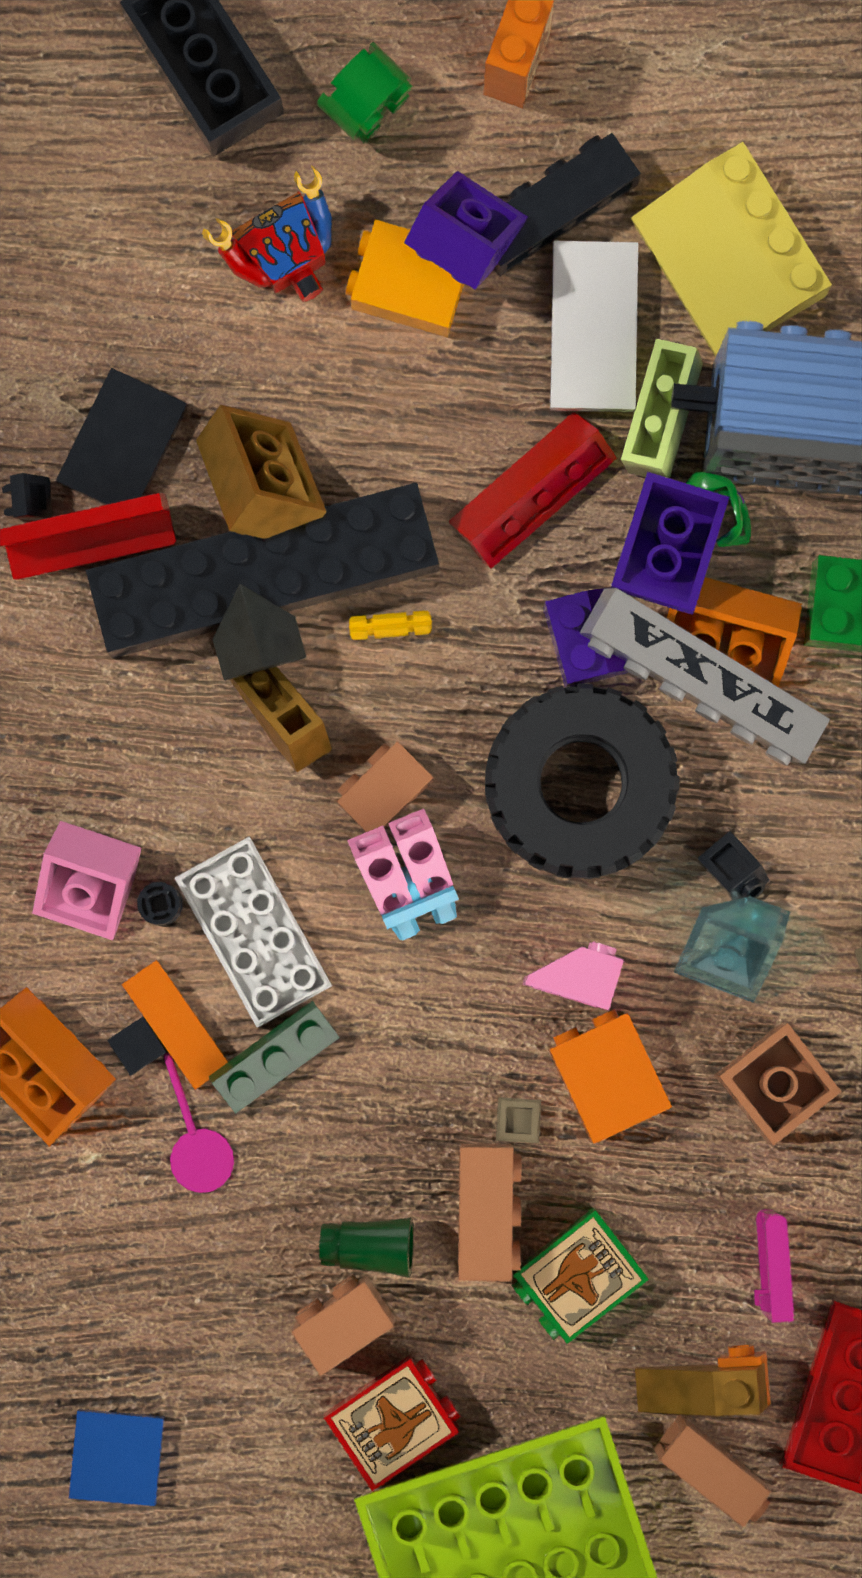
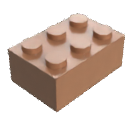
M460 1143L459 1281H512V1271H520L521 1248L519 1241L512 1240V1226H521L520 1197H513V1182H521L522 1158L520 1154H513L511 1144Z

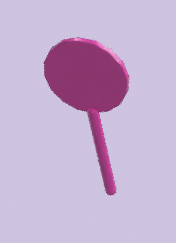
M165 1053L163 1056L188 1131L173 1146L170 1157L171 1171L177 1182L187 1190L197 1193L212 1192L224 1185L231 1176L234 1166L233 1150L227 1139L218 1132L205 1128L196 1129L173 1058L169 1053Z

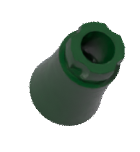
M413 1217L387 1221H342V1224H322L319 1241L321 1265L340 1266L341 1269L367 1270L407 1278L411 1277L414 1254Z

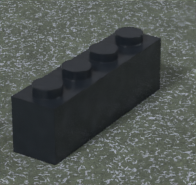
M610 133L603 139L599 135L594 136L579 148V155L568 162L564 158L556 161L544 171V178L533 185L529 181L525 182L510 193L509 198L511 200L506 203L528 218L494 268L499 277L638 186L641 173L613 133Z

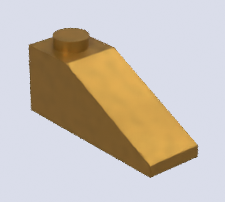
M277 666L230 679L268 737L296 772L304 769L332 750L324 722Z
M765 1363L760 1366L718 1367L717 1364L635 1368L638 1412L734 1416L760 1415L768 1407Z

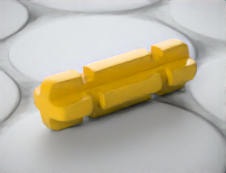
M427 610L413 611V615L399 612L375 614L373 618L368 619L366 615L349 618V633L353 640L368 639V636L374 635L375 639L408 636V632H414L415 635H425L432 631L431 614Z

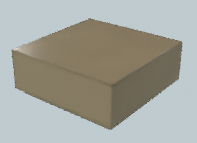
M498 1097L496 1141L539 1143L541 1100Z

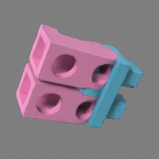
M424 809L388 823L406 865L404 867H400L384 826L347 840L386 928H392L397 937L402 941L415 936L420 931L415 919L418 916L431 911L436 924H444L457 917L455 901L459 900L454 889L434 829Z

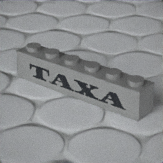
M606 588L603 590L580 631L581 635L590 640L587 646L593 651L607 658L614 654L626 661L623 667L625 670L643 680H646L648 676L662 683L659 688L661 692L680 702L685 697L698 705L695 709L697 714L714 723H718L719 719L723 720L733 727L730 731L733 736L751 745L756 740L768 748L765 753L768 757L782 765L788 766L790 762L805 764L830 720L617 588Z

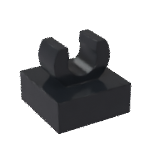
M27 473L10 475V484L2 488V493L11 494L12 508L4 509V515L32 521L53 517L50 477Z

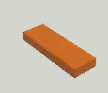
M155 960L121 984L194 1090L209 1081L208 1076L229 1062L158 960Z

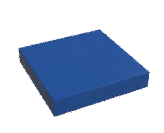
M78 1409L69 1498L155 1506L157 1504L165 1417Z

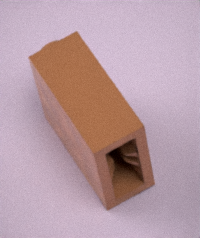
M678 1414L653 1446L659 1460L743 1528L749 1520L754 1523L758 1521L770 1504V1501L766 1498L771 1492L763 1480L682 1414Z

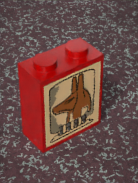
M411 1354L327 1410L324 1414V1420L371 1491H374L459 1433V1425L456 1420L461 1418V1415L448 1395L442 1399L439 1397L432 1386L437 1381L434 1373L424 1359L416 1362Z

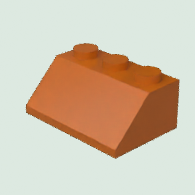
M705 577L693 615L667 607L665 618L779 687L798 633L802 603Z
M26 987L0 1008V1096L50 1147L105 1093L116 1078L76 1038L74 1033L58 1020L44 1002L38 999Z

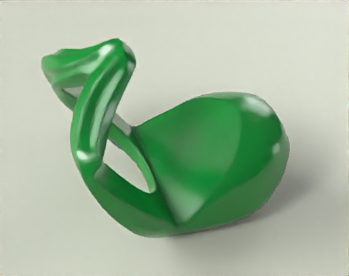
M705 472L693 473L686 481V484L728 496L729 500H731L737 525L716 540L719 547H730L748 544L752 536L749 513L743 496L737 491L733 482L720 475ZM742 528H744L745 535L740 536Z

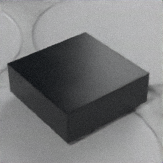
M144 1016L107 1040L130 1076L167 1053V1050Z

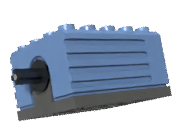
M740 321L737 322V328H728L713 362L711 387L673 384L671 409L708 413L703 456L705 460L702 472L726 477L736 484L862 497V341L851 340V333L841 330H829L825 332L824 337L807 336V329L800 326H782L780 333L763 331L762 323Z

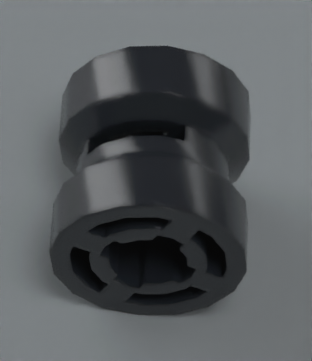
M153 882L145 886L140 892L137 899V908L141 917L147 922L158 926L169 925L181 916L183 898L175 887L163 882Z

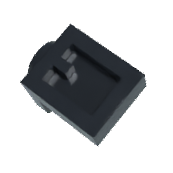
M731 831L726 833L698 857L700 864L727 892L731 901L737 907L741 906L744 902L755 900L764 891L765 885L769 882V878L761 863Z

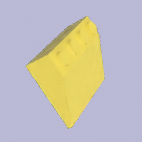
M744 142L709 161L631 217V221L715 357L728 328H737V322H759L763 324V331L767 332L826 297L832 286Z

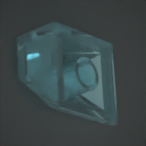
M751 896L702 907L676 964L674 973L754 1003L782 945L790 911Z

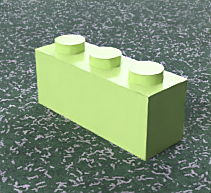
M656 339L621 457V461L628 473L646 477L647 472L670 478L689 413L686 410L671 409L673 384L697 386L703 361L696 347Z

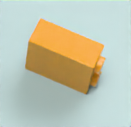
M375 219L372 231L364 230L361 237L358 255L364 257L360 270H352L347 283L345 294L351 296L352 310L448 338L464 284L456 281L449 272L432 261L421 258L414 249L404 244L410 229Z

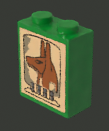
M592 1208L520 1264V1271H512L517 1281L511 1286L527 1306L533 1301L544 1314L538 1321L550 1337L555 1340L561 1336L566 1344H568L646 1283L649 1278L597 1211Z

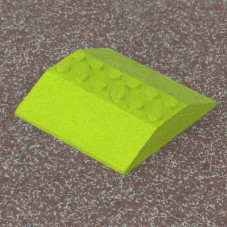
M605 1415L354 1498L379 1578H658Z

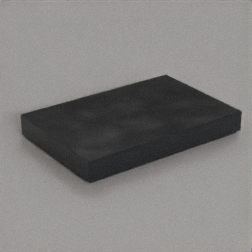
M111 368L56 478V482L102 505L145 496L188 408V404Z

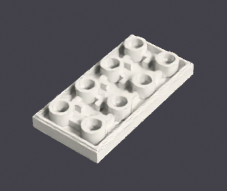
M554 241L551 411L635 412L638 242Z
M250 837L175 877L176 882L257 1028L332 987Z

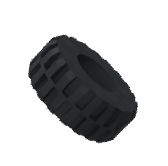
M578 684L577 686L566 688L559 686L549 689L547 693L538 697H532L523 703L521 708L513 715H510L502 725L492 744L485 771V797L492 822L496 830L499 831L506 841V845L515 854L517 853L526 860L529 865L540 871L543 870L555 874L557 877L568 879H593L621 871L639 860L655 846L673 817L680 785V776H677V757L674 747L670 746L665 736L667 732L659 720L655 721L646 712L647 708L637 700L633 702L622 696V692L608 687L606 690L593 687V684ZM587 742L603 748L614 758L620 770L622 785L615 806L606 815L594 821L573 822L560 817L549 807L542 793L541 774L547 759L557 749L570 743Z

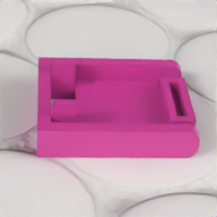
M763 1209L756 1214L761 1289H754V1302L756 1306H760L762 1314L772 1323L794 1321L787 1220L771 1209Z

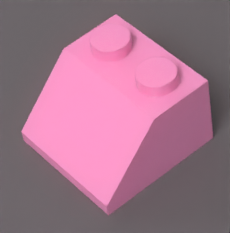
M60 821L43 855L32 914L113 940L135 879L141 847Z
M589 942L588 948L580 947L525 976L522 985L602 1010H609L624 960L615 957L616 948L596 942Z

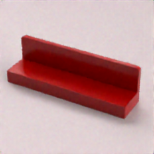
M571 413L449 520V524L468 541L482 562L492 569L612 464L617 457L597 428L578 414Z
M156 493L0 529V547L6 548L12 578L15 580L166 547L177 542L167 495L163 493Z

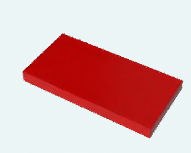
M832 1300L780 1466L862 1494V1309Z

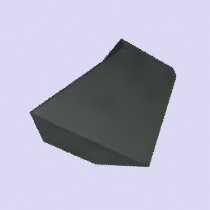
M239 584L213 637L224 681L307 658L296 617L242 584Z

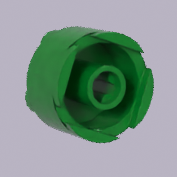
M372 42L368 52L362 49L331 81L336 90L329 97L323 92L316 105L353 141L359 139L365 144L380 129L381 125L379 123L384 117L383 114L387 110L392 114L396 113L410 97L408 93L413 87L410 84L411 77L375 42Z

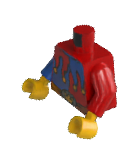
M311 166L314 172V180L309 184L301 183V178L297 171L294 174L295 183L302 192L306 193L304 197L298 191L234 230L225 221L215 218L222 227L221 235L217 238H213L205 228L202 231L204 239L215 246H219L218 253L235 276L259 288L269 286L275 293L292 285L302 302L310 301L324 290L314 271L326 264L324 253L329 250L332 241V216L322 190H319L322 184V177L314 166Z

